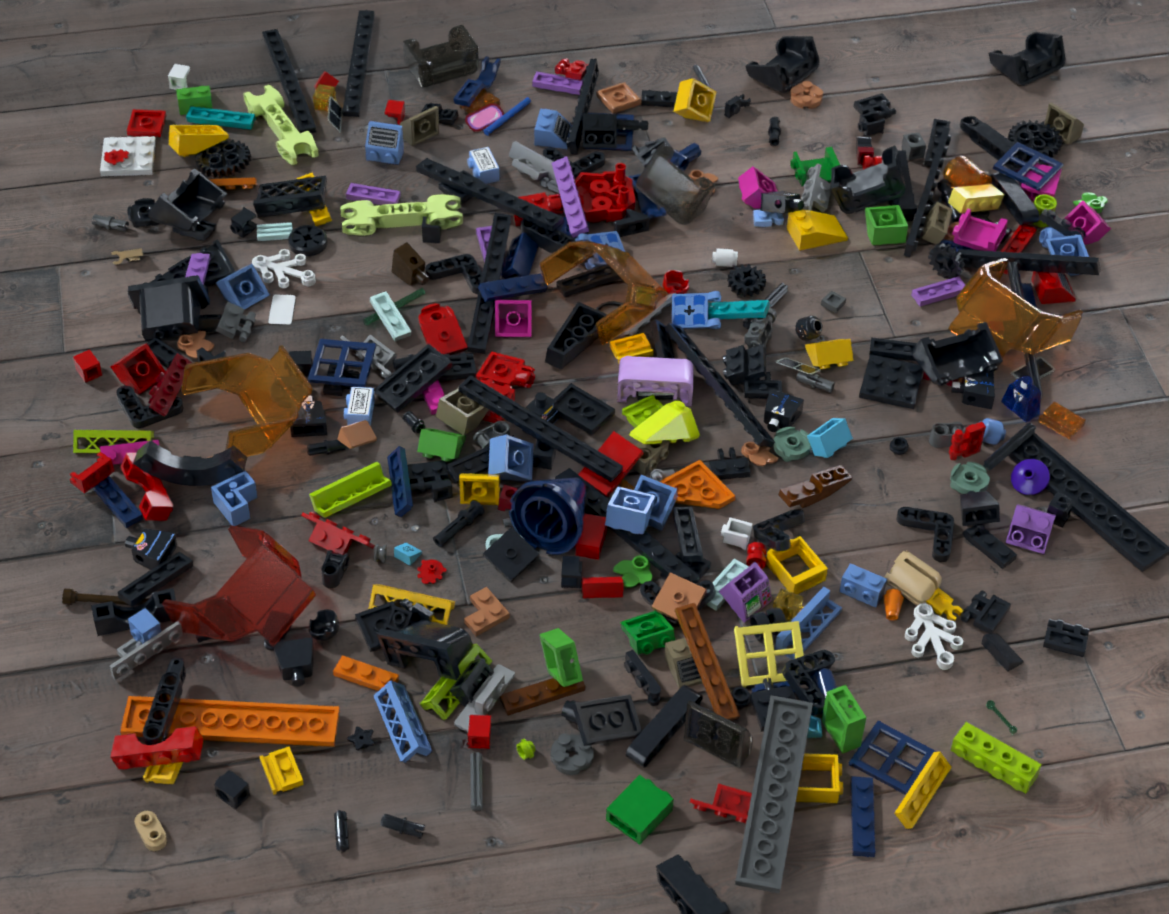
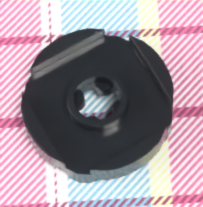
M138 199L134 205L131 206L130 204L128 206V219L134 227L157 226L160 224L148 218L156 203L154 199Z

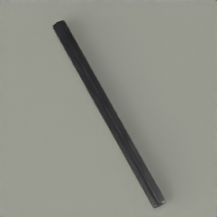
M1009 262L1007 264V271L1032 399L1041 400L1043 393L1016 262Z

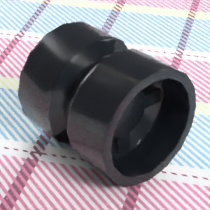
M780 607L768 609L766 613L761 611L750 615L751 626L786 622ZM772 632L773 635H778L780 633ZM763 633L754 634L757 640L764 639Z

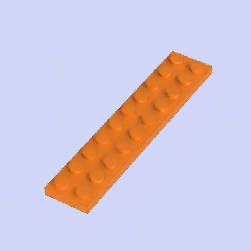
M128 696L120 730L121 735L136 734L137 737H143V728L154 697ZM180 699L167 738L172 735L176 728L196 726L203 739L210 741L335 747L340 708L338 706Z

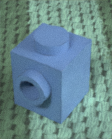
M146 608L128 619L132 637L142 644L161 632L160 623Z

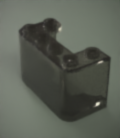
M464 25L455 26L449 31L448 42L420 49L419 42L414 38L403 41L404 62L421 87H429L468 76L478 70V45Z

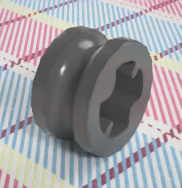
M376 544L374 561L378 562V560H381L385 563L387 545L381 547L379 544Z

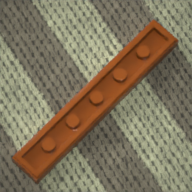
M695 602L677 607L675 609L676 616L717 720L724 724L739 719V712Z

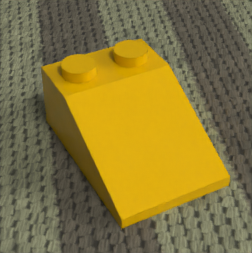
M170 125L169 145L179 156L188 157L189 154H197L229 138V135L219 125Z
M805 209L788 213L787 230L799 251L848 241V237L835 215Z

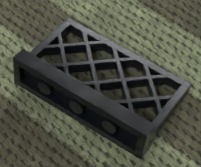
M326 175L260 184L257 199L253 201L257 217L325 209Z

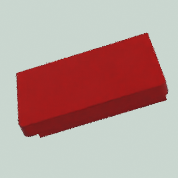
M622 577L582 578L583 598L623 597L624 581Z

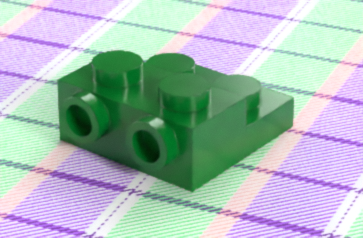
M657 611L620 622L621 629L629 638L630 646L638 655L650 654L655 649L665 648V643L675 641L674 628Z

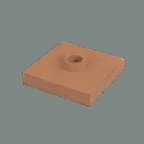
M625 82L596 92V96L613 114L641 105V99Z
M670 573L651 608L678 621L675 609L694 602L698 609L707 590Z

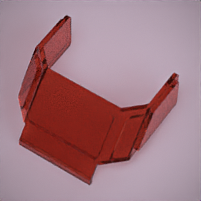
M230 526L228 530L241 554L247 558L216 595L195 604L167 599L162 604L173 624L179 621L182 631L185 633L232 642L257 631L269 641L271 646H274L314 599L316 594L312 588L301 580L302 576L298 560L265 531Z

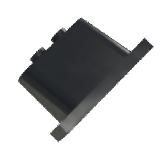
M198 275L128 286V293L141 316V331L145 341H150L155 337L163 339L198 333L201 306L210 305V298Z
M421 620L396 632L380 629L377 633L388 665L405 668L409 663L408 656L434 661L440 677L457 680L461 675L458 664L473 646L470 635L464 629Z

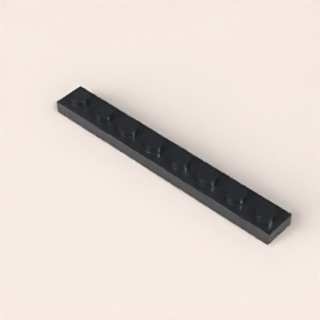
M597 58L590 59L589 65L586 66V75L583 78L584 84L581 86L578 106L575 107V116L572 118L573 125L569 129L570 136L566 141L567 148H570L571 154H578L581 143L583 113L588 114L599 75Z
M958 250V252H961L960 257L965 259L962 263L966 264L965 267L1007 270L1009 262H1016L1019 271L1099 275L1101 271L1099 257Z

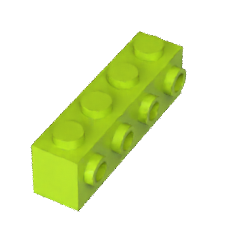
M965 722L954 737L950 750L958 757L966 759L977 768L987 771L995 778L1001 779L1014 789L1020 790L1025 794L1037 779L1042 765L968 722Z

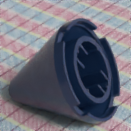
M579 478L531 481L522 485L510 500L512 502V509L509 511V516L515 531L535 550L539 547L546 550V554L559 555L571 550L580 540L583 532L586 494L584 482Z

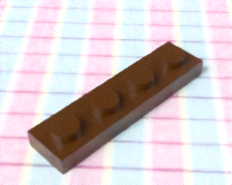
M551 678L504 693L500 696V701L507 716L586 691V685L584 681L563 687L557 680Z

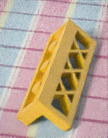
M374 584L368 609L377 607L375 605L377 594L384 595L388 602H395L398 599L403 600L405 598L414 602L413 606L416 603H420L430 611L436 608L445 609L443 621L436 619L433 615L431 622L448 625L450 611L454 609L455 601Z

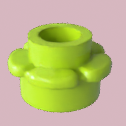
M522 739L516 746L518 754L524 760L533 758L536 751L532 741Z

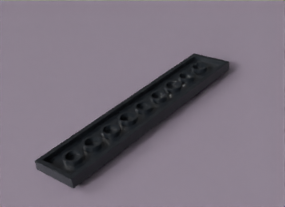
M1033 433L1008 455L1017 464L1027 459H1036L1043 462L1050 473V480L1046 489L1054 496L1056 493H1060L1071 498V503L1073 504L1071 511L1140 571H1145L1169 555V546L1036 433Z

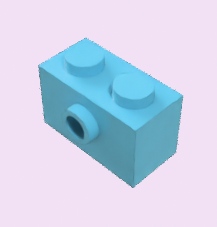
M832 418L807 435L814 456H822L823 458L831 457L836 450L845 447L847 442L853 439L845 418Z

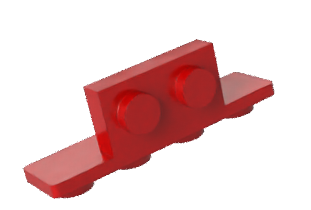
M303 512L301 514L305 519L316 523L308 540L313 544L343 555L347 553L353 540L372 549L375 547V545L370 543V538L362 534L357 537L353 535V530L344 526L341 530L336 527L337 523L326 519L323 522L319 520L321 516L310 512L309 515Z
M718 784L713 804L691 798L689 803L694 804L693 808L706 812L707 808L715 810L714 815L727 818L728 814L736 816L735 821L746 824L752 793Z

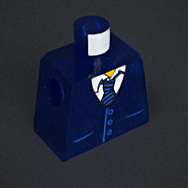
M1020 377L1008 386L1001 402L1027 423L1040 415L1041 391L1033 385L1031 377Z

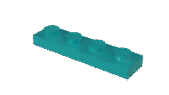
M192 106L186 116L187 122L250 130H252L256 120L255 114Z
M769 300L708 302V320L713 318H766L770 303Z

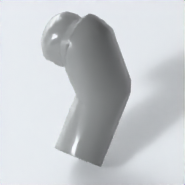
M654 469L650 473V478L659 482L675 472L674 469L664 471Z

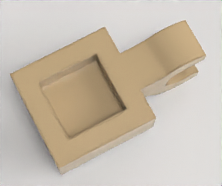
M142 248L112 252V255L117 254L120 257L113 264L118 265L125 258H129V261L140 260V256H143Z

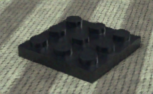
M870 354L859 398L914 409L923 369L919 364Z

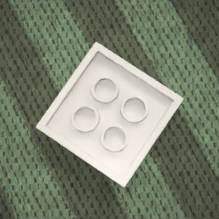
M155 136L104 138L100 167L101 176L152 175L156 145ZM119 149H123V151L129 152V155H127L128 159L124 158L123 163L119 162L116 165L107 163L103 158L105 152L109 153L112 150L119 151Z

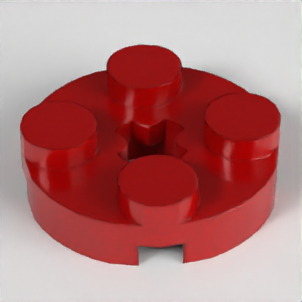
M436 303L427 305L421 310V314L418 317L419 325L421 327L423 324L437 321L434 318L440 320L454 316V311L449 306L445 308Z

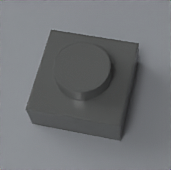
M832 290L821 300V306L834 313L846 304V298Z

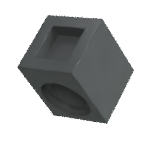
M919 132L903 135L901 148L906 150L908 160L924 158L926 143Z

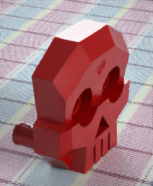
M617 163L615 171H605L602 174L581 172L575 179L586 221L593 223L603 220L615 222L616 220H621L626 215V209L635 211L633 182L631 178L625 176L626 165L624 163Z

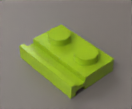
M651 395L623 408L622 415H625L628 422L636 428L661 409L663 405L659 400L655 399L654 395Z

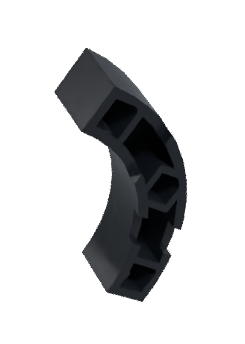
M150 440L137 450L133 464L144 472L170 483L204 486L223 482L242 473L248 457L234 445L223 452L214 454L210 458L178 457Z

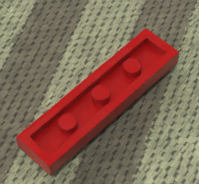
M1019 225L1000 252L1023 253L1036 235L1037 229L1028 225ZM995 269L1002 273L1008 274L1007 270Z

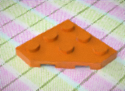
M701 460L659 481L677 489L678 497L675 503L721 509L735 501V495Z

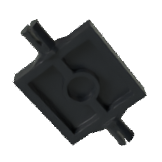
M765 678L763 683L766 690L751 693L750 698L761 732H764L770 696L796 700L791 686L774 688L771 678H768V681Z

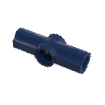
M693 143L681 151L674 150L670 153L668 159L656 166L658 176L664 178L677 170L684 171L691 161L701 156L702 150L699 145Z

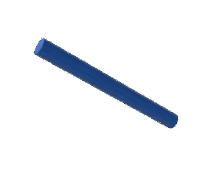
M526 97L484 130V134L489 135L531 103L530 98Z

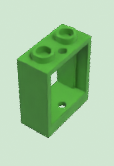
M559 628L539 634L548 673L563 687L583 681L575 642Z
M846 685L828 691L826 693L822 723L842 754L860 747L867 718Z

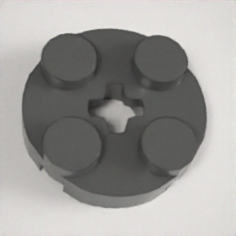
M564 733L558 737L551 747V761L559 772L567 775L579 774V771L584 769L586 771L593 762V748L591 745L584 746L581 736ZM568 752H575L578 755H573L572 758L569 757Z

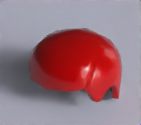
M670 270L664 274L662 286L668 294H686L689 290V279L685 280L681 271Z

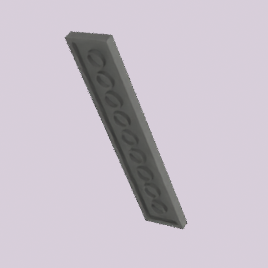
M770 696L735 885L780 894L813 703Z

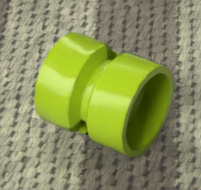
M1039 195L1035 198L1034 205L1038 209L1039 216L1044 209H1050L1055 212L1057 206L1055 198L1049 195ZM1039 220L1037 223H1033L1035 226L1038 227L1049 226L1041 220Z

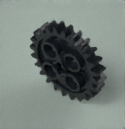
M1029 120L1028 123L1022 121V124L1017 123L1016 126L1013 125L1012 129L1009 130L1007 138L1014 144L1017 142L1051 158L1054 155H1058L1063 142L1061 140L1062 136L1059 135L1060 132L1055 131V127L1050 128V124L1044 125V122L1038 123L1037 120L1035 123Z
M226 139L224 142L199 152L195 161L199 172L201 171L202 174H206L207 177L212 175V178L219 176V179H221L224 175L228 178L229 174L235 176V172L241 173L240 169H246V166L250 165L251 153L248 146H245V143L241 144L240 141L235 143L234 139L228 142V139ZM221 151H224L226 166H223Z

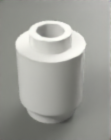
M717 249L716 252H713L712 262L716 263L715 266H737L738 252L733 251V249Z

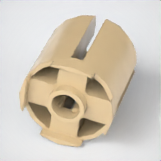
M907 550L906 552L903 551L896 558L890 573L887 572L884 577L887 579L886 585L892 589L900 590L903 597L916 606L926 603L925 601L930 599L935 590L941 586L942 580L939 572Z

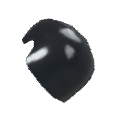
M330 609L318 611L316 619H310L308 631L312 638L319 641H327L333 638L338 633L340 627L337 614Z

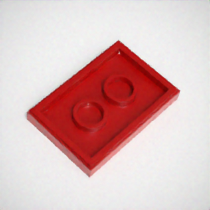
M615 431L612 432L598 451L623 465V471L612 482L586 467L578 474L606 497H609L644 454L641 449Z

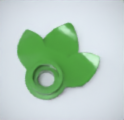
M1085 192L1082 194V199L1073 201V204L1077 206L1083 200L1099 214L1104 209L1108 199L1104 196L1097 197L1094 193Z
M636 556L632 561L623 560L613 569L614 572L623 575L622 580L624 581L625 588H633L639 582L643 584L646 581H652V573L649 570L650 563L644 556Z

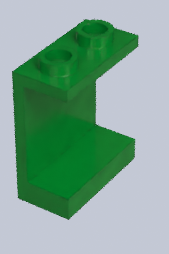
M832 147L825 148L824 158L805 161L800 160L797 151L793 152V159L790 160L791 169H794L796 180H799L801 187L804 186L807 180L808 170L818 163L821 165L819 177L831 183V168L840 165Z

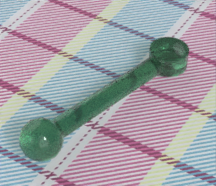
M987 701L986 707L992 709L1007 725L1010 733L1015 734L1017 727L1012 726L995 707L994 701Z

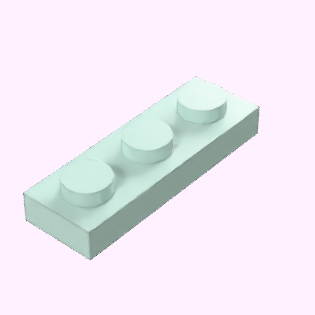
M386 291L370 297V303L394 341L411 336L410 328Z
M733 559L713 581L716 594L706 605L717 611L726 601L719 593V590L747 569L748 566Z

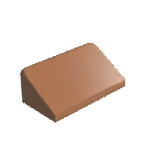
M366 420L341 427L337 438L350 449L377 441L376 435Z

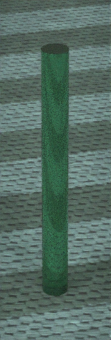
M420 288L394 302L398 309L424 295L425 291L423 288ZM376 312L363 319V323L367 326L380 319Z

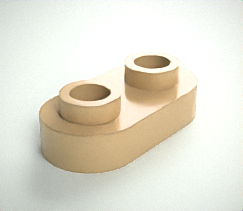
M151 811L139 813L135 818V826L146 848L151 851L163 849L167 844V837L157 816Z

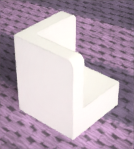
M174 64L168 75L170 89L187 88L186 76L190 71L189 66Z

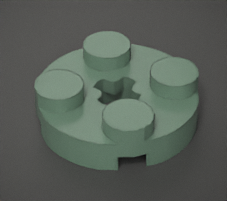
M795 427L782 428L777 431L774 437V451L786 462L802 459L810 454L811 445L807 438L809 434L802 429L801 431L795 430Z
M967 462V464L963 465L959 463L951 471L950 486L962 494H967L969 491L983 492L988 488L990 477L987 475V470L978 463Z

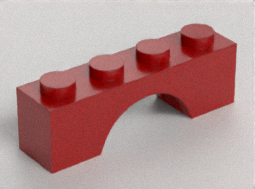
M126 453L120 467L126 480L140 485L146 491L139 506L145 521H167L170 513L173 511V503L167 494L166 488H164L159 478L144 472L133 464L136 453Z
M196 726L176 728L169 738L155 745L142 744L136 734L118 735L114 738L110 757L118 770L200 760L204 739Z

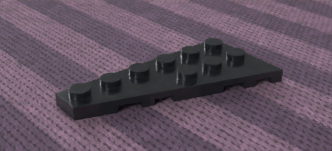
M218 239L213 242L212 246L200 249V253L210 254V262L204 281L205 286L214 285L221 279L236 272ZM191 255L168 268V272L163 275L161 273L156 275L155 279L151 282L185 277ZM128 293V298L133 308L136 309V306Z

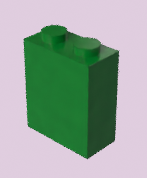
M639 774L606 808V821L640 845L673 811L674 798L667 791H662L655 786L650 779H645Z

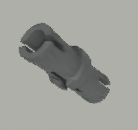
M94 214L92 218L96 220L92 221L93 225L106 227L108 230L115 229L127 232L129 228L125 226L129 225L128 221L118 220L112 216L105 217Z
M799 371L796 377L797 381L809 384L811 388H819L829 393H832L835 382L821 378L818 374L810 375Z

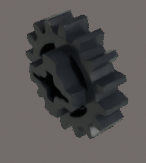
M941 243L940 245L937 244L929 252L928 258L931 260L929 264L934 266L932 270L938 271L937 275L943 274V278L948 276L949 279H952L953 277H958L964 271L963 268L966 264L962 262L965 259L960 257L961 252H957L956 247L952 249L950 244L945 246L944 243Z
M742 264L741 268L735 266L734 270H730V274H728V287H731L732 292L737 291L736 295L742 293L743 297L746 294L753 297V293L759 295V291H764L766 275L762 274V269L757 270V266L751 268L750 264L747 267H744Z

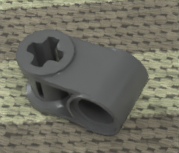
M498 421L476 432L473 440L483 449L490 446L491 438L503 435L510 436V426L505 421Z
M961 422L934 424L929 437L930 445L935 448L950 447L952 445V435L955 434L957 427L963 432V424Z

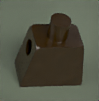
M408 242L393 251L391 270L393 274L409 286L417 282L424 285L429 280V276L424 273L425 261Z

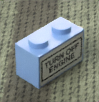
M489 147L469 151L467 163L469 168H472L474 177L486 184L500 181L499 167Z
M351 387L350 394H347L346 397L348 408H344V419H347V425L366 420L371 426L375 403L374 388Z

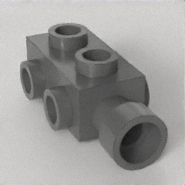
M769 308L766 318H754L750 324V328L744 337L748 349L759 345H764L765 349H767L766 344L772 338V323L777 318V312L774 309Z

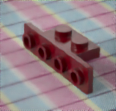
M179 353L175 355L169 368L164 373L160 372L156 378L157 385H154L149 392V395H151L148 401L149 407L164 417L168 414L193 364Z

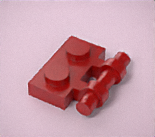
M565 58L556 65L555 73L565 75L566 78L582 80L586 74V66L589 64L580 60L569 63V60Z
M982 421L966 427L965 433L960 429L955 431L951 439L952 445L949 448L951 460H956L957 456L960 455L966 458L980 452L986 429Z

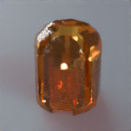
M960 155L955 157L944 168L943 178L948 179L952 183L950 184L952 189L992 183L991 177L967 156Z

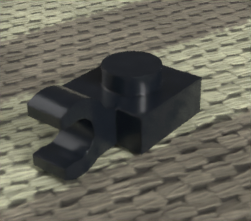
M742 94L739 97L736 95L725 102L724 116L730 118L738 114L741 107L750 106L751 98L744 100L745 95Z

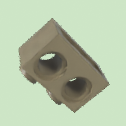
M937 202L927 215L922 239L935 245L939 244L947 234L953 209Z
M663 440L659 444H643L638 442L635 446L641 449L644 454L632 469L644 476L653 471L661 460L667 458L669 454V441Z

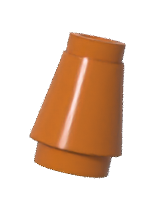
M889 589L883 596L886 618L894 621L898 619L904 597L900 590Z

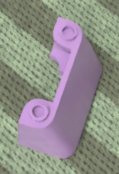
M634 356L621 358L619 363L617 402H626L627 397L630 395L636 397V391L674 393L673 399L678 397L685 406H692L693 363L687 359Z

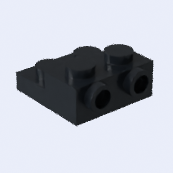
M744 345L726 350V355L723 356L726 366L723 369V374L732 386L744 383V379L754 380L767 376L766 349L764 345L745 349Z

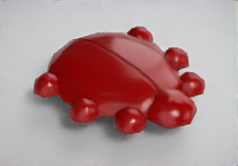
M119 149V151L112 150L109 153L105 152L103 158L107 163L116 165L119 162L123 163L124 158L128 159L127 155H129V152L123 151V149Z
M422 560L421 567L417 568L420 572L417 577L421 579L423 584H428L429 582L435 584V579H442L441 574L447 570L438 560Z

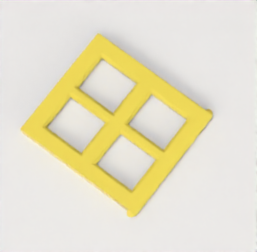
M799 621L740 628L735 626L734 628L741 685L744 688L763 683L765 678H767V681L768 678H771L772 683L786 681L782 673L777 674L775 656L794 654L795 659L804 656ZM791 630L793 648L774 650L772 632ZM763 633L765 651L746 653L744 635ZM766 657L769 675L749 677L747 659Z

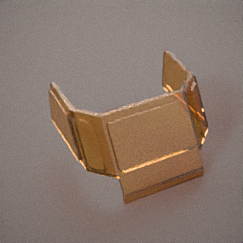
M591 241L569 242L540 262L542 276L547 285L596 252L628 284L625 303L596 323L599 340L602 345L610 342L656 309L658 292L664 297L667 295L666 291L629 253Z
M1003 258L981 266L961 290L956 299L960 313L948 328L954 334L960 335L964 334L968 329H978L977 325L979 323L987 322L1002 358L1010 349L1035 354L1071 340L1082 319L1083 311L1079 309L1063 316L1040 311L999 282L1008 263V260Z
M281 345L278 352L270 360L251 353H243L187 364L184 369L181 392L184 395L221 389L238 395L257 425L230 430L225 450L234 445L245 456L249 457L263 454L280 439L297 419L302 403L312 393L313 388L284 346Z

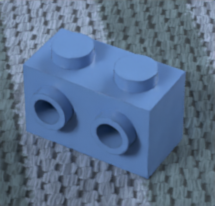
M850 563L842 576L839 592L877 607L885 593L887 579Z

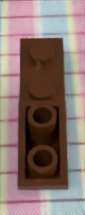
M842 465L812 474L808 481L780 489L778 495L789 507L800 505L802 508H805L832 495L849 483L853 477Z

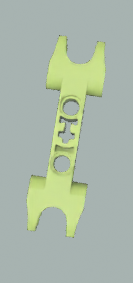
M271 85L264 86L265 94L256 96L250 92L243 93L248 112L255 114V117L262 116L280 140L276 142V145L284 160L291 165L298 164V154L305 153L312 158L319 156L311 133L309 131L299 133L281 109L284 108V101L276 89Z
M441 194L430 196L427 202L385 204L380 206H374L369 200L347 203L340 207L341 217L347 219L342 222L343 233L348 235H371L376 231V228L422 225L423 216H427V224L441 226V230L457 227L463 224L462 213L455 211L461 207L460 198L454 195ZM450 201L457 202L455 205H448ZM346 209H352L354 212L346 213L344 211ZM453 217L459 218L457 221L450 220V218ZM348 225H355L353 229L346 228Z

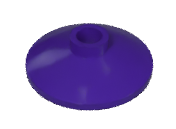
M1027 459L1018 463L1011 473V483L1014 489L1023 495H1036L1042 492L1050 480L1047 466L1036 459ZM1032 472L1030 477L1026 476L1027 473Z

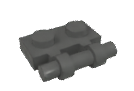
M227 302L216 332L232 339L236 334L240 336L239 340L241 342H245L250 337V329L255 324L256 314L249 312L245 316L243 315L245 309ZM239 323L244 324V327L238 326Z

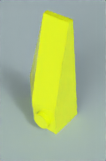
M673 401L664 405L633 429L629 436L643 444H659L663 440L675 443L677 439L690 442L699 438L700 433L691 409L686 407L681 401Z

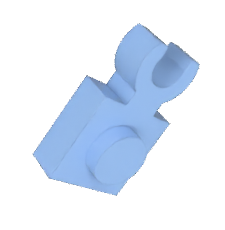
M753 210L754 227H772V223L776 225H783L784 223L783 213Z

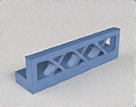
M825 587L791 621H799L800 632L810 633L809 638L802 639L803 652L842 611L841 606L829 600L830 590ZM825 606H828L834 611L832 613L823 614L822 609ZM821 619L822 624L820 626H811L812 620ZM791 630L781 631L776 636V650L787 649L788 645H793ZM794 654L785 655L792 660L795 659Z
M390 680L374 695V699L401 762L406 763L416 753L427 756L432 752V749L405 686ZM388 693L387 704H384L382 697ZM392 708L396 711L394 721L390 719ZM399 725H402L403 728L401 737L397 736ZM408 741L411 749L405 753L404 746L405 742Z

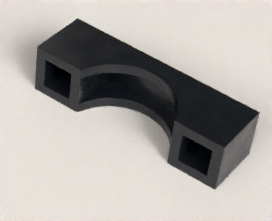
M174 588L153 592L147 602L136 607H120L112 601L91 605L97 636L130 630L128 619L144 608L159 623L180 619Z

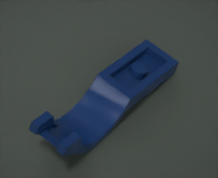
M486 56L482 60V68L478 79H468L453 98L454 104L469 107L482 89H488L492 86L501 60L497 58L494 63L489 62V56Z
M646 175L628 176L632 179L634 193L638 199L641 213L648 215L649 218L666 216L664 207L660 208V211L657 207L654 190Z

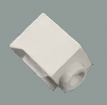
M729 518L727 525L724 524L721 531V536H724L723 543L746 550L751 537L752 523Z

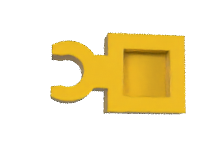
M940 588L936 589L930 599L925 601L926 604L933 608L936 614L941 616L945 613L947 619L954 622L957 618L952 613H957L960 616L963 612L959 606L952 605L954 599Z

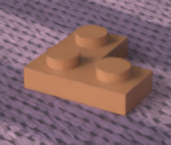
M485 587L470 596L471 603L478 611L464 618V623L475 636H478L509 619L510 613L493 593Z

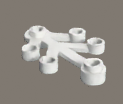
M282 249L278 255L270 257L259 255L252 260L255 269L261 271L263 282L271 283L274 280L273 273L268 271V269L274 270L278 278L279 287L281 288L289 286V278L284 276V274L300 278L304 286H312L316 282L315 274L311 270L302 272L289 268L304 265L306 257L303 254H297L295 259L289 260L290 251ZM280 260L285 261V262H281V263H278V264L273 263V262H277V261H280Z
M921 603L914 609V617L916 619L911 627L906 629L905 638L908 641H915L918 629L924 624L926 630L919 641L913 645L912 655L917 658L922 657L925 646L931 640L937 654L936 663L938 667L942 670H948L953 666L954 656L952 653L944 650L940 639L949 642L954 650L962 648L963 639L960 636L951 635L956 629L954 621L946 620L934 614L933 608L929 604ZM933 623L943 626V630L934 627Z

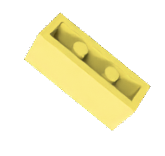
M992 184L953 188L948 203L960 213H965L967 209H971V212L999 209L1004 194Z

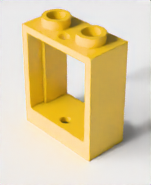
M801 536L790 539L791 547L787 550L775 551L771 548L767 551L766 565L792 596L826 581L828 570ZM798 554L810 569L792 577L780 562Z
M804 753L801 770L830 771L831 788L798 787L796 802L838 803L839 795H843V782H839V776H842V764L838 763V755Z

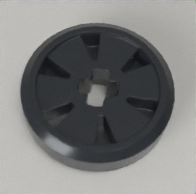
M304 225L297 227L289 234V248L295 254H303L305 256L317 255L325 250L327 235L318 226Z

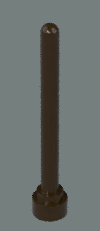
M64 588L62 595L63 605H72L77 603V601L92 603L112 601L114 604L128 605L119 599L118 596L81 594L74 591V589ZM150 598L143 599L142 601L137 603L136 606L144 604Z

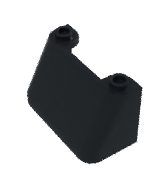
M1037 31L1027 36L1025 50L1014 55L1003 54L1000 50H994L989 53L990 63L1014 83L1022 86L1061 69L1066 62L1063 36Z
M783 36L776 43V57L765 65H759L757 62L752 61L745 66L751 78L780 93H787L819 67L820 59L813 36Z
M896 145L883 151V163L852 173L847 165H838L831 168V190L843 213L852 214L904 195L906 185Z
M194 168L189 173L190 176L187 181L183 180L175 191L168 196L165 193L159 196L148 218L154 222L187 232L195 231L200 222L217 208L220 210L226 203L224 199L227 193Z
M987 322L979 323L977 325L978 329H968L964 334L937 341L929 337L918 341L911 352L933 384L943 386L952 380L985 371L991 373L998 369L1003 360Z

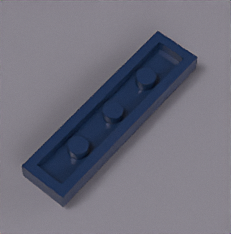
M539 273L480 283L478 288L484 301L488 302L546 292L548 286L542 274Z
M398 446L387 459L392 483L394 512L396 516L402 517L411 510L413 502L405 448Z
M110 476L92 488L125 528L143 520L142 513Z
M851 776L852 856L875 857L873 778Z

